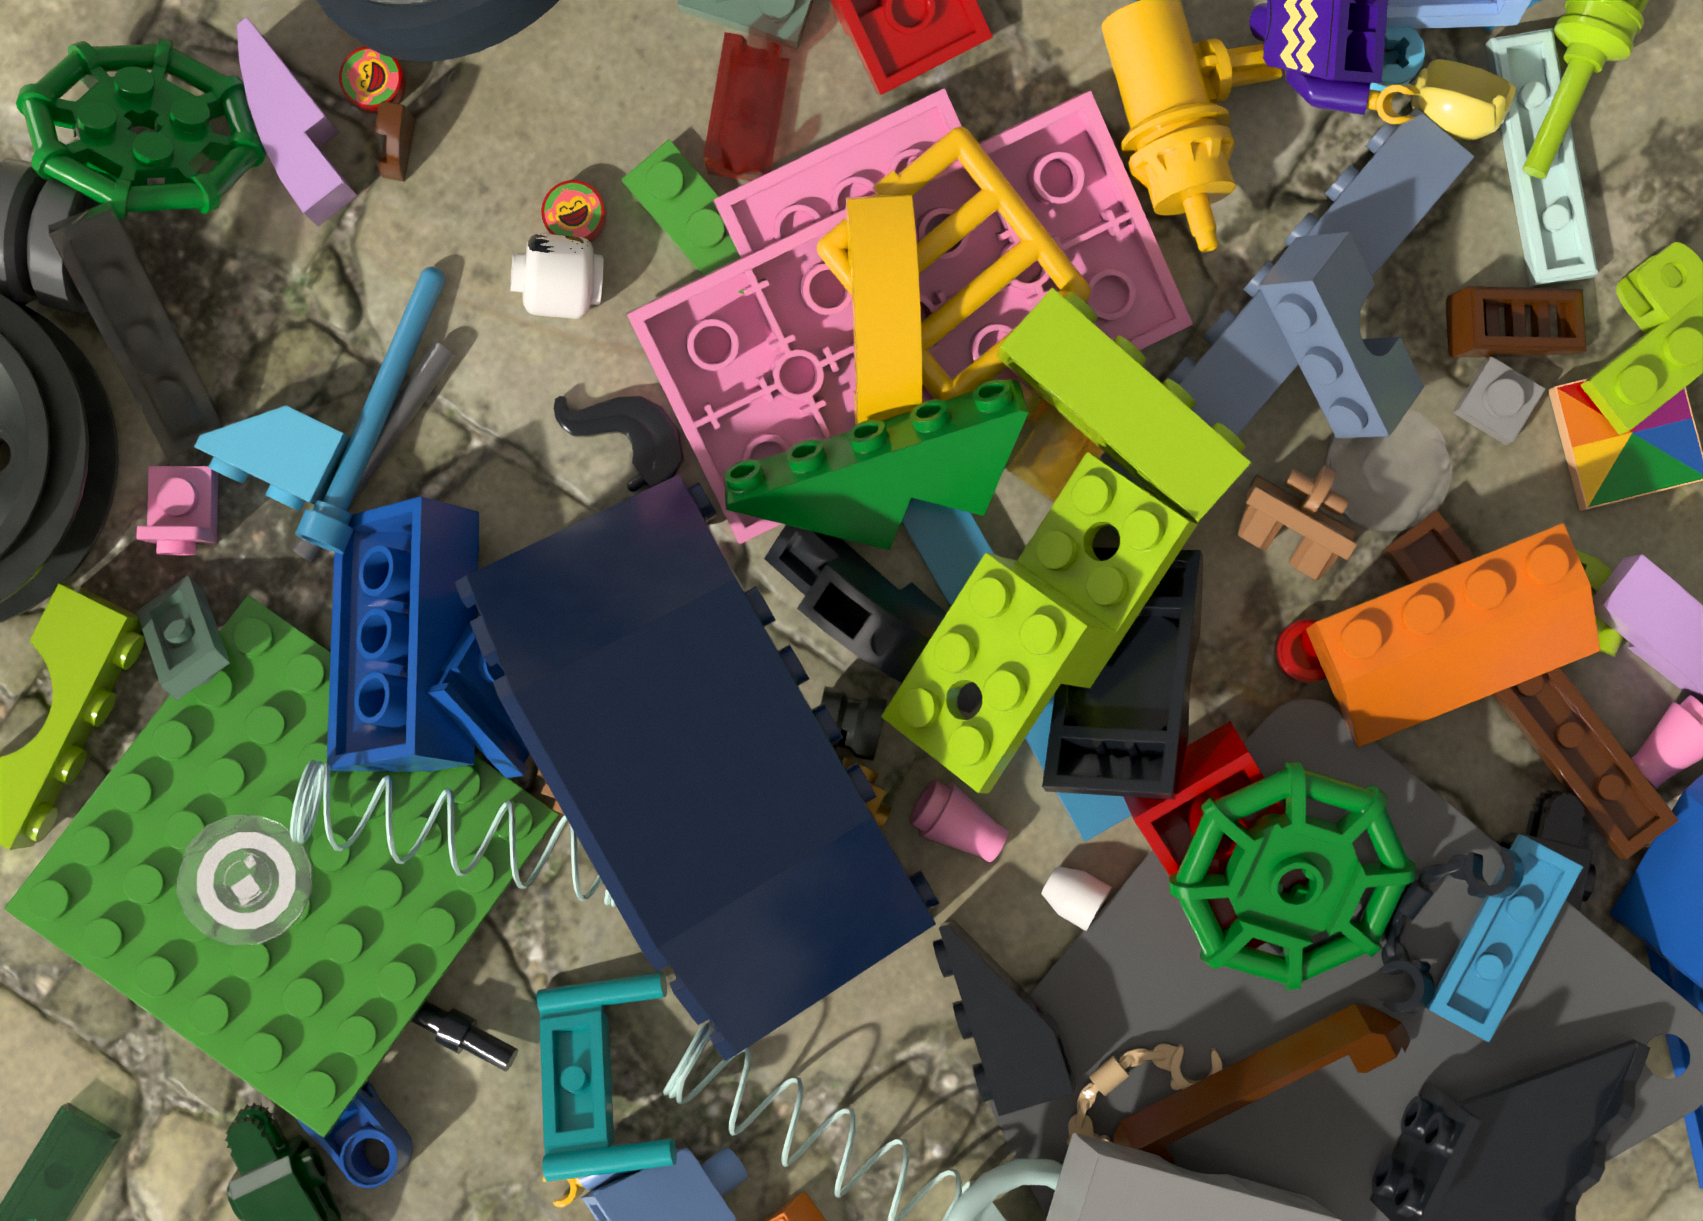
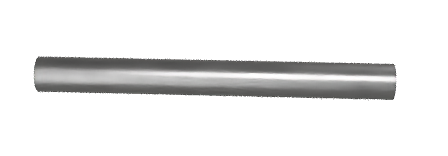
M435 341L396 397L347 512L350 511L456 357L454 353ZM299 538L292 550L309 562L314 563L323 548Z

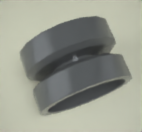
M10 158L0 161V293L17 304L26 305L38 298L41 305L50 309L79 314L85 313L93 308L101 295L110 270L115 235V217L111 215V209L57 179H43L32 168L31 162Z

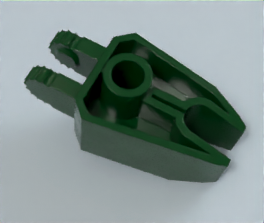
M253 1103L251 1106L247 1104L244 1109L241 1108L229 1126L230 1128L226 1132L227 1137L225 1139L228 1142L227 1148L232 1150L230 1155L237 1166V1170L227 1187L228 1200L237 1218L241 1221H341V1213L327 1185V1169L317 1149L313 1146L310 1147L308 1141L300 1134L287 1140L277 1120L272 1119L273 1113L268 1111L269 1107H263L262 1103L260 1105Z

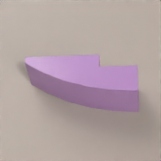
M246 17L237 24L239 63L247 102L261 143L280 180L303 214L319 227L357 197L353 189L320 149L322 145L338 134L339 131L266 38Z
M1643 554L1624 557L1594 595L1595 615L1630 642L1627 646L1628 649L1688 696L1692 695L1703 704V605Z

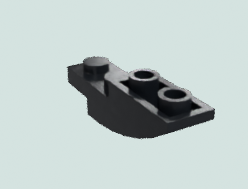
M785 525L764 558L805 595L797 608L800 612L849 651L903 683L947 614L913 582L899 590L842 538ZM974 682L966 684L960 690L957 698L959 710L967 713L972 712L982 700L981 690Z

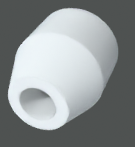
M1057 866L1041 894L1059 916L1087 931L1112 887L1083 870Z

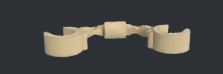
M1161 1043L1156 1045L1153 1050L1136 1048L1125 1052L1120 1057V1060L1113 1055L1089 1075L1092 1082L1088 1083L1080 1092L1077 1100L1078 1112L1071 1116L1068 1122L1069 1137L1067 1145L1070 1144L1073 1132L1111 1142L1108 1135L1100 1137L1094 1133L1092 1120L1086 1114V1111L1094 1103L1098 1091L1107 1096L1130 1076L1126 1070L1127 1067L1138 1066L1147 1060H1152L1157 1067L1171 1072L1172 1078L1170 1083L1173 1090H1183L1201 1081L1190 1080L1183 1075L1180 1069L1184 1053L1183 1045L1179 1044L1176 1047ZM1215 1047L1211 1048L1212 1068L1208 1076L1222 1070L1221 1057Z

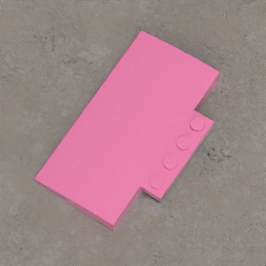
M945 88L713 199L740 258L627 312L630 323L739 544L781 525V523L726 510L725 471L737 462L747 459L762 460L786 452L799 442L810 439L820 441L848 432L855 426L853 391L856 390L852 296L818 255L817 243L826 233L846 218V197L872 196L876 193L872 186L890 171L894 170L898 175L949 131L956 127H962ZM1091 91L1078 94L979 142L984 151L1089 284L1091 295L1086 303L1098 316L1094 324L1109 338L1114 340L1120 335L1139 350H1142L1193 325ZM958 159L912 196L917 242L981 190ZM998 210L919 274L921 322L1021 241ZM1036 261L928 351L952 380L1018 326L1052 287L1057 292L1060 289L1039 262ZM743 290L744 294L738 293V291ZM1009 367L992 379H1014L1019 381L1026 405L1042 398ZM922 384V403L934 400Z

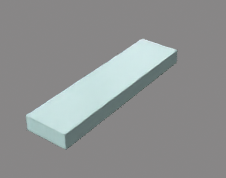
M1553 28L1491 38L1485 44L1490 72L1503 77L1516 87L1514 99L1500 129L1530 288H1537L1593 278L1599 273L1571 123L1546 178H1536L1522 170L1562 79Z

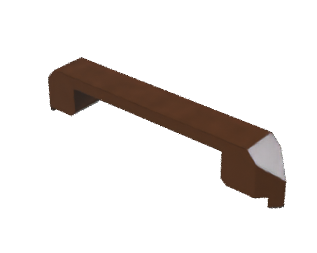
M1354 1003L1121 1120L1115 1131L1113 1143L1159 1155L1164 1160L1175 1165L1167 1145L1349 1055L1358 1073H1367L1397 1058L1401 1047L1406 1053L1411 1039L1402 1022L1369 1005Z

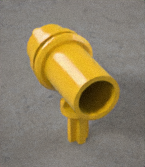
M1139 0L1118 9L1109 15L1101 25L1130 126V131L1121 142V150L1125 157L1130 158L1128 165L1133 178L1148 189L1154 212L1159 215L1186 213L1192 236L1196 238L1199 250L1209 252L1216 249L1219 244L1215 232L1217 226L1211 204L1227 197L1236 188L1229 164L1236 145L1230 127H1228L1231 117L1226 108L1215 103L1226 101L1230 95L1231 87L1277 80L1281 78L1282 71L1279 68L1266 65L1263 59L1264 43L1226 49L1222 41L1217 38L1193 43L1181 0Z

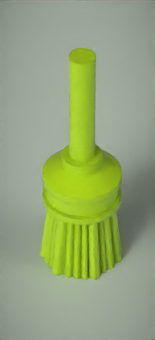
M1566 0L1564 6L1566 11L1563 17L1558 19L1554 27V34L1567 47L1563 59L1568 66L1523 165L1522 170L1525 173L1541 179L1547 177L1592 73L1601 72L1607 61H1623L1630 57L1634 48L1633 40L1641 32L1645 23L1642 12L1650 0Z

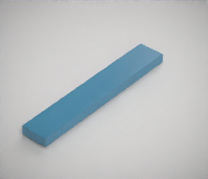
M913 499L909 502L901 523L946 602L951 607L984 554L990 553L994 555L970 512L919 499ZM1055 693L1025 738L1043 772ZM1055 792L1084 842L1131 816L1123 796Z

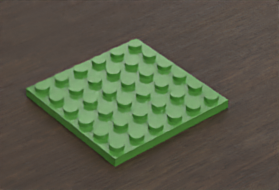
M247 595L219 631L230 664L218 671L209 682L197 686L179 700L169 695L7 903L4 910L325 1138L335 1127L514 880L510 861L509 811L507 808L478 864L463 877L457 876L451 865L448 845L447 797L421 847L411 859L403 864L395 862L388 847L386 833V785L361 834L348 848L341 852L335 851L327 838L324 822L323 792L310 837L303 844L299 843V841L293 842L290 835L291 817L301 776L306 765L311 760L321 761L323 764L327 762L331 653L250 595ZM474 755V765L430 772L330 770L331 828L334 841L338 845H344L353 835L380 781L386 775H389L392 780L393 839L396 854L401 858H404L413 848L443 790L449 787L454 797L455 853L460 870H465L474 859L504 802L511 800L515 808L518 873L559 818L558 813L510 779L505 778L500 772L476 755ZM258 832L276 839L289 852L296 868V890L289 907L275 921L257 929H234L218 923L205 910L198 893V871L206 854L220 840L237 833ZM240 849L230 853L220 862L214 875V889L218 899L228 909L238 913H254L265 908L275 898L280 887V873L275 861L266 853L257 849ZM253 856L258 864L249 869L244 861ZM252 875L263 894L243 906L231 887Z

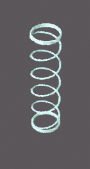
M313 759L306 765L300 779L293 805L290 835L295 843L299 841V843L303 844L308 840L317 818L323 792L324 822L327 838L335 851H343L351 846L361 834L386 785V833L388 847L395 862L403 864L411 859L421 847L447 797L449 855L451 865L457 876L463 877L471 872L480 861L508 808L512 875L518 888L525 889L539 875L568 820L564 815L559 821L536 868L528 880L523 883L519 879L517 867L515 808L512 801L508 800L500 807L472 862L465 870H460L455 853L454 797L449 787L443 790L413 848L404 858H401L396 854L393 839L392 780L389 775H386L380 781L353 835L344 845H338L334 841L331 828L330 765L328 762L323 764L321 761L316 762ZM570 825L573 885L578 899L584 902L595 893L602 880L598 875L587 894L582 895L578 872L577 836ZM606 889L604 903L606 906L611 904L612 907H615L616 905Z
M707 1022L703 1023L663 1090L664 1096L669 1095L670 1099L676 1096L679 1105L693 1099L737 1056L735 1055L726 1061L723 1059L682 1099L684 1081L709 1040V1035L714 1030L713 1026L708 1027ZM749 1047L742 1051L745 1052L744 1068L729 1120V1132L732 1136L741 1133L784 1089L792 1083H798L795 1108L782 1152L781 1161L784 1167L793 1164L835 1120L846 1113L850 1114V1131L834 1190L837 1198L845 1195L885 1152L897 1144L902 1145L904 1148L903 1163L888 1221H902L935 1184L944 1177L952 1175L956 1178V1195L942 1220L946 1221L954 1202L975 1182V1180L968 1181L962 1187V1180L958 1170L950 1169L942 1172L926 1184L895 1218L909 1164L907 1142L905 1139L899 1138L887 1143L878 1150L841 1189L856 1132V1116L853 1108L848 1107L828 1118L788 1159L803 1101L804 1088L800 1077H793L783 1082L741 1125L734 1129L751 1062Z

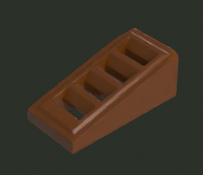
M1468 286L1449 295L1446 299L1448 353L1450 357L1480 358L1490 356L1580 354L1587 351L1583 289ZM1549 306H1556L1558 337L1550 336ZM1504 307L1505 336H1500L1499 308ZM1525 307H1530L1532 337H1527Z

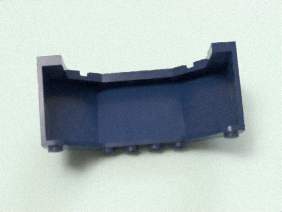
M678 474L474 571L454 583L465 606L469 608L476 605L481 615L470 621L483 658L490 667L498 663L505 672L504 676L493 682L503 707L633 937L656 972L668 965L672 967L676 976V980L669 983L673 994L697 1025L707 1020L711 1021L716 1032L709 1035L715 1049L726 1061L936 925L930 909L940 903L921 870L911 876L908 874L866 803L877 796L858 762L845 768L832 745L843 739V736L824 703L813 709L809 705L799 685L810 678L791 645L789 644L778 650L765 628L775 622L776 619L757 586L746 592L742 587L707 522L718 514L702 486L698 482L688 488L685 481Z

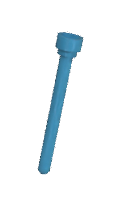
M427 267L419 276L324 500H317L312 510L304 511L295 535L307 542L332 552L344 554L353 533V528L348 526L352 514L347 511L445 283V276L437 267Z

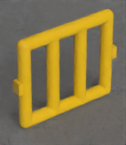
M964 127L953 128L898 175L892 170L872 186V189L876 192L872 196L911 194L913 196L958 159L981 188L977 194L917 242L919 274L997 210L1021 239L1009 251L921 322L922 384L934 399L943 401L974 391L979 385L992 380L1007 368L997 358L999 346L1013 330L952 380L928 350L1034 262H1039L1060 289L1058 293L1063 297L1071 292L1087 302L1091 295V288L974 136ZM845 218L818 241L817 253L852 296L851 266L848 263L847 219Z

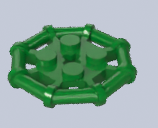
M160 38L157 44L91 46L86 41L71 44L68 47V55L35 84L24 85L20 89L16 100L17 109L25 116L34 151L31 160L32 168L43 179H57L110 208L113 217L126 219L128 213L197 209L201 213H209L218 209L220 198L250 168L260 166L266 157V151L257 133L247 102L244 82L238 76L226 77L173 48V41ZM106 72H116L115 77H110ZM168 74L205 94L195 96L167 80ZM80 80L89 89L76 102L61 99ZM225 115L231 136L213 133L210 120ZM55 126L72 129L74 137L77 136L78 140L65 145L62 141L58 140ZM141 126L153 129L154 131L145 130L138 135L131 132V128ZM208 160L218 162L207 174L203 172L197 173ZM165 177V184L147 185L148 178Z
M1297 761L1286 762L1282 771L1216 800L1213 797H1209L1201 805L1204 813L1178 872L1173 873L1169 877V893L1173 897L1178 898L1200 944V959L1212 969L1222 966L1281 983L1284 989L1288 991L1299 990L1302 982L1367 954L1370 957H1374L1382 949L1379 941L1406 885L1414 882L1416 879V863L1407 857L1386 808L1387 795L1375 785L1364 788L1304 769L1302 763ZM1306 797L1348 810V812L1337 823L1307 815ZM1286 798V813L1282 815L1273 813L1264 815L1254 823L1251 829H1247L1238 821ZM1365 829L1379 857L1376 863L1360 864L1355 854L1356 851L1352 842ZM1225 833L1237 843L1223 874L1206 875ZM1293 869H1302L1304 875L1309 878L1307 884H1295L1290 892H1283V884L1280 880L1282 876ZM1375 887L1360 921L1353 920L1352 916L1365 888ZM1229 898L1238 918L1227 929H1221L1208 899ZM1325 930L1329 936L1337 932L1344 934L1303 953V947L1313 944L1310 938L1313 935ZM1252 938L1282 946L1283 952L1279 956L1245 945Z

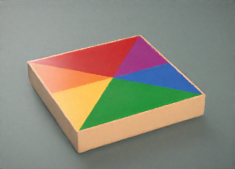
M1587 379L1548 389L1580 511L1703 481V451L1686 387L1637 426L1622 435L1617 433L1580 386Z

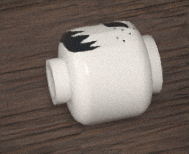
M543 233L534 234L527 242L525 254L513 253L510 291L523 292V305L530 314L572 319L582 318L588 312L590 304L600 305L603 283V255L594 254L591 242L583 237Z

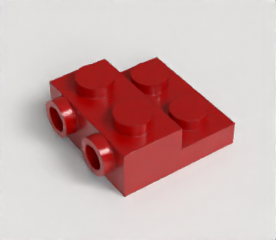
M830 0L845 34L851 37L873 87L879 95H883L993 38L977 0Z

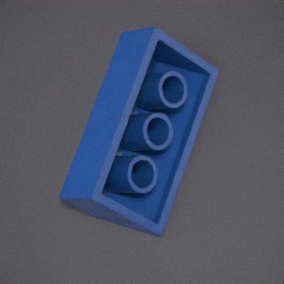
M420 496L352 514L348 526L353 528V533L344 554L334 552L327 762L330 765V770L430 772L474 765L475 745L429 697L427 691L430 686L439 683L443 676L440 669L467 624L477 618L478 609L476 605L469 608L465 606L454 582L478 570L479 512Z

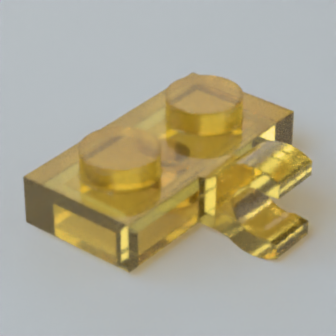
M1020 383L1029 412L1025 422L1033 427L1034 430L1006 471L1054 503L1086 452L1098 455L1101 449L1052 405L1048 404L1045 399Z

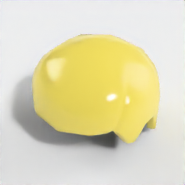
M1437 59L1432 60L1427 68L1421 69L1414 84L1421 94L1412 95L1411 105L1413 109L1416 107L1454 140H1478L1495 132L1504 122L1514 99L1516 87L1503 77L1484 69L1459 62Z

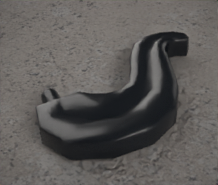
M558 396L555 398L553 408L555 418L561 428L573 437H595L620 433L628 437L633 449L632 464L639 472L638 475L628 481L627 489L629 491L636 492L645 484H648L651 488L676 476L684 461L680 433L663 407L642 396L616 397L574 411L568 408L566 397Z

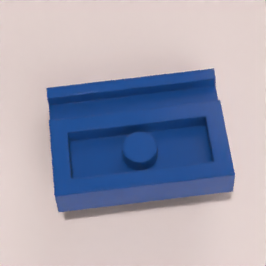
M468 623L440 669L443 675L437 685L430 686L427 694L505 778L524 776L528 770L525 762L530 753L503 707L493 684L495 680L504 676L505 672L498 663L491 667L483 658L471 624Z

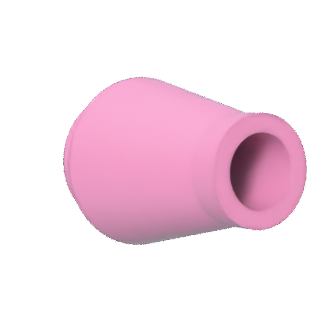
M1692 695L1688 696L1680 705L1673 701L1640 750L1631 758L1655 789L1667 779L1703 759V704Z
M936 779L932 780L924 789L909 819L911 825L920 829L919 836L921 838L979 856L987 862H992L997 857L1009 833L1007 828L992 819L956 784L949 782L945 785Z

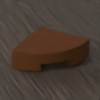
M382 101L381 105L378 106L376 133L385 135L381 157L376 158V164L383 178L404 182L416 121L404 105Z

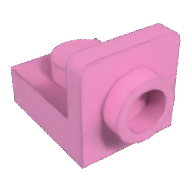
M148 466L147 526H137V540L157 544L156 554L196 555V544H217L219 473L208 468V466Z

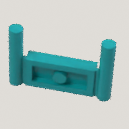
M663 971L538 990L537 1005L540 1012L543 1138L545 1148L542 1168L547 1182L676 1165L677 1150L673 1138L610 1146V1144H614L609 1017L604 1013V1006L666 997L667 982Z

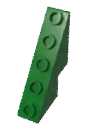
M1014 379L990 380L979 385L974 391L944 401L939 399L928 400L917 405L912 411L882 421L877 419L863 421L855 425L850 431L820 441L816 439L805 440L795 444L786 452L762 460L747 459L737 462L728 468L724 474L726 510L886 550L891 549L911 498L984 516L1029 413L1020 382Z

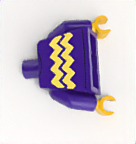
M1267 0V3H1261L1254 7L1249 20L1250 30L1257 40L1264 41L1263 59L1266 65L1284 69L1286 82L1311 106L1365 115L1366 109L1377 110L1383 121L1390 124L1407 123L1416 118L1408 115L1400 116L1392 108V100L1397 92L1408 95H1420L1421 93L1416 86L1396 84L1386 87L1383 91L1370 89L1371 83H1382L1388 0Z

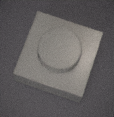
M1490 356L1483 361L1452 413L1502 444L1508 445L1514 442L1545 388Z

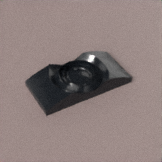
M1093 547L1096 557L1100 561H1104L1113 557L1118 548ZM1181 550L1091 688L1060 684L1056 690L1042 783L1045 792L1175 800L1189 737L1190 685L1193 663L1200 639L1203 590V555L1201 550Z

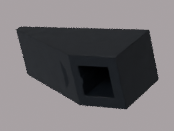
M954 919L945 921L939 927L942 938L934 940L933 947L943 977L946 978L954 975L961 996L960 1001L953 1002V1010L963 1039L966 1040L974 1037L981 1062L973 1064V1073L983 1102L994 1100L998 1115L1002 1116L1074 1094L1076 1082L1056 1021Z

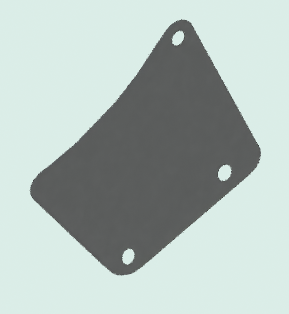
M1302 699L1283 704L1276 708L1244 742L1265 778L1282 771L1286 762L1300 761L1303 768L1364 788L1370 785L1377 786L1387 795L1386 808L1407 857L1416 863L1417 880L1424 870L1433 865L1447 864L1454 855H1468L1469 852H1474L1483 856V877L1487 884L1491 886L1503 864L1501 856L1502 847L1377 743L1371 742L1356 748L1342 714L1329 703L1315 699ZM1306 797L1307 815L1337 823L1348 812V810ZM1365 829L1352 842L1356 851L1355 854L1360 864L1376 863L1379 857ZM1152 850L1095 916L1087 931L1083 930L1029 994L1057 1023L1076 1082L1074 1094L1002 1116L998 1115L994 1100L990 1101V1107L1015 1159H1049L1063 1165L1069 1147L1067 1145L1069 1137L1068 1122L1071 1116L1078 1112L1077 1100L1079 1094L1088 1083L1092 1082L1089 1075L1113 1055L1120 1060V1057L1125 1052L1132 1049L1145 1048L1153 1050L1156 1045L1161 1043L1176 1047L1182 1044L1184 1053L1180 1069L1185 1077L1198 1081L1206 1078L1211 1072V1048L1213 1047L1219 1053L1222 1069L1354 1003L1369 1005L1403 1023L1411 1039L1406 1053L1401 1047L1397 1058L1367 1073H1358L1349 1055L1167 1146L1175 1165L1186 1170L1203 1174H1229L1309 1196L1342 1219V1221H1390L1370 1201L1373 1194V1175L1380 1161L1385 1156L1392 1155L1403 1133L1401 1131L1403 1113L1414 1097L1421 1096L1426 1083L1439 1088L1455 1101L1460 1102L1632 1039L1647 1045L1657 1035H1676L1689 1048L1690 1064L1681 1075L1668 1079L1653 1074L1645 1062L1635 1087V1109L1629 1121L1612 1133L1606 1145L1605 1162L1695 1111L1703 1104V1014L1566 900L1490 1042L1470 1033L1427 1008L1414 1014L1392 1012L1383 1006L1384 1002L1402 1003L1409 1000L1415 991V983L1413 977L1408 972L1397 975L1380 973V969L1384 966L1381 956L1382 949L1374 957L1365 954L1302 982L1299 990L1286 991L1281 983L1224 966L1212 969L1200 959V944L1178 898L1173 897L1169 893L1170 876ZM1447 875L1441 882L1430 887V890L1434 893L1414 920L1407 917L1403 934L1400 937V943L1406 947L1410 961L1421 960L1427 961L1430 964L1431 969L1429 972L1434 981V991L1484 899L1470 896L1467 892L1469 885L1466 881L1455 879L1450 875ZM1375 887L1365 888L1352 916L1353 920L1360 921ZM1386 929L1379 941L1382 948L1386 944ZM1325 930L1310 937L1313 944L1303 947V953L1344 934L1337 932L1329 936ZM1269 942L1256 948L1279 956L1283 952L1282 946ZM1147 1060L1138 1066L1127 1067L1126 1070L1130 1076L1107 1096L1098 1091L1094 1103L1086 1111V1114L1092 1120L1094 1133L1100 1137L1108 1135L1113 1143L1115 1131L1121 1120L1181 1091L1182 1089L1173 1090L1171 1088L1170 1080L1172 1076L1170 1071L1157 1067L1152 1060ZM1029 1185L1047 1218L1055 1190L1046 1185Z

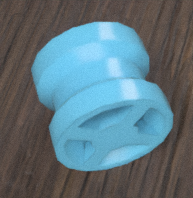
M1412 27L1386 28L1384 50L1393 51L1391 53L1384 52L1382 83H1371V90L1383 91L1391 85L1409 84L1420 70L1425 57L1424 42L1415 29Z

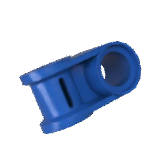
M369 1080L327 1137L323 1138L297 1119L311 1138L325 1149L343 1171L346 1178L357 1186L363 1188L378 1187L403 1171L410 1162L413 1152L412 1139L407 1130L381 1101ZM368 1138L378 1139L386 1145L390 1156L387 1168H377L368 1162L364 1150Z

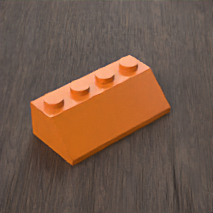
M1564 523L1317 621L1306 629L1356 748L1600 651L1591 584Z

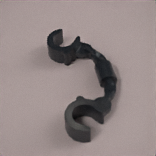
M1501 848L1505 873L1502 880L1491 886L1487 884L1483 877V856L1474 852H1469L1468 855H1454L1447 864L1433 865L1424 870L1418 880L1415 879L1414 882L1406 885L1386 927V944L1381 952L1384 966L1380 969V973L1397 975L1408 972L1414 979L1415 991L1412 997L1405 1002H1384L1383 1006L1392 1012L1414 1014L1423 1011L1430 1004L1434 996L1435 985L1429 972L1431 969L1430 964L1427 961L1421 960L1410 961L1406 947L1400 943V937L1403 934L1407 917L1414 920L1434 893L1430 890V887L1441 882L1447 875H1450L1455 879L1465 880L1469 885L1467 892L1473 897L1503 898L1512 895L1520 887L1524 878L1522 860L1514 850Z

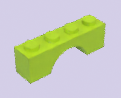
M58 583L29 640L42 656L49 670L53 689L52 704L47 720L39 733L23 748L11 754L0 756V845L9 850L31 847L35 841H42L52 829L58 816V808L53 806L64 784L72 783L82 770L87 758V751L82 748L93 726L99 727L109 716L116 700V694L112 692V689L122 669L127 670L135 663L144 646L145 637L140 634L142 627L138 615L80 586Z

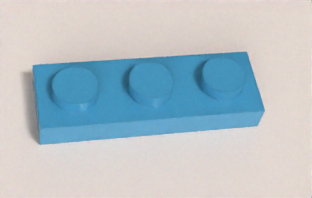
M1518 834L1511 847V850H1514L1521 858L1524 866V878L1520 887L1512 895L1503 898L1486 896L1483 899L1439 981L1430 1004L1426 1007L1433 1013L1487 1042H1490L1583 868V866L1521 834ZM1504 863L1491 885L1497 884L1502 880L1505 873Z

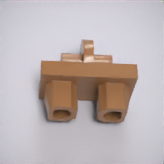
M1324 465L1314 479L1292 469L1284 485L1302 495V499L1257 474L1247 488V506L1238 527V535L1258 548L1267 550L1282 525L1298 532L1303 536L1290 555L1289 563L1309 577L1319 580L1339 556L1348 560L1358 545L1357 541L1353 540L1356 533L1355 529L1318 509L1319 506H1322L1337 516H1341L1349 502L1345 497L1330 490L1337 473L1331 468Z

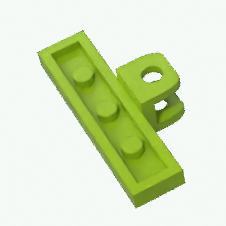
M1674 242L1659 254L1651 256L1617 282L1616 293L1622 306L1643 333H1647L1580 385L1619 435L1633 429L1703 374V261L1692 249L1680 242Z

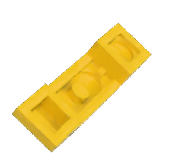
M911 194L846 197L848 263L851 266L856 390L853 391L855 425L872 419L882 421L910 412L922 403L920 287L915 218Z

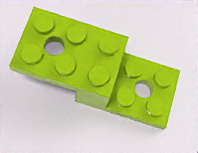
M1086 452L1018 560L990 553L984 554L881 717L976 792L990 793L1060 684L1091 688L1198 524L1097 455ZM1113 525L1120 535L1119 548L1113 557L1100 561L1093 550L1094 537L1101 528ZM974 682L981 690L982 706L974 717L966 719L959 711L957 698L960 690L966 684Z

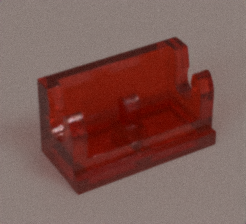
M724 33L703 155L708 174L752 181L772 171L790 66V59L783 57V49L779 44L768 42L766 49H759L748 46L747 40L743 35Z

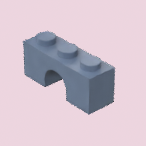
M1350 232L1296 237L1261 281L1259 287L1335 437H1390L1423 390L1424 385L1401 337L1362 339L1359 325L1361 307L1365 298L1375 286V283Z

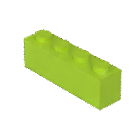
M1052 287L999 346L997 358L1145 489L1195 523L1199 522L1251 464L1241 454L1245 449L1244 443L1223 424L1215 422L1210 427L1193 412L1192 409L1196 405L1195 400L1176 382L1166 379L1161 383L1143 368L1147 359L1130 341L1120 335L1112 340L1094 324L1098 319L1097 314L1085 301L1071 292L1063 297Z

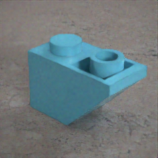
M283 406L199 436L194 447L213 456L208 468L242 484L245 483L249 474L270 483L265 494L266 496L301 512L306 501L315 505L317 500H324L350 440V436L297 410Z

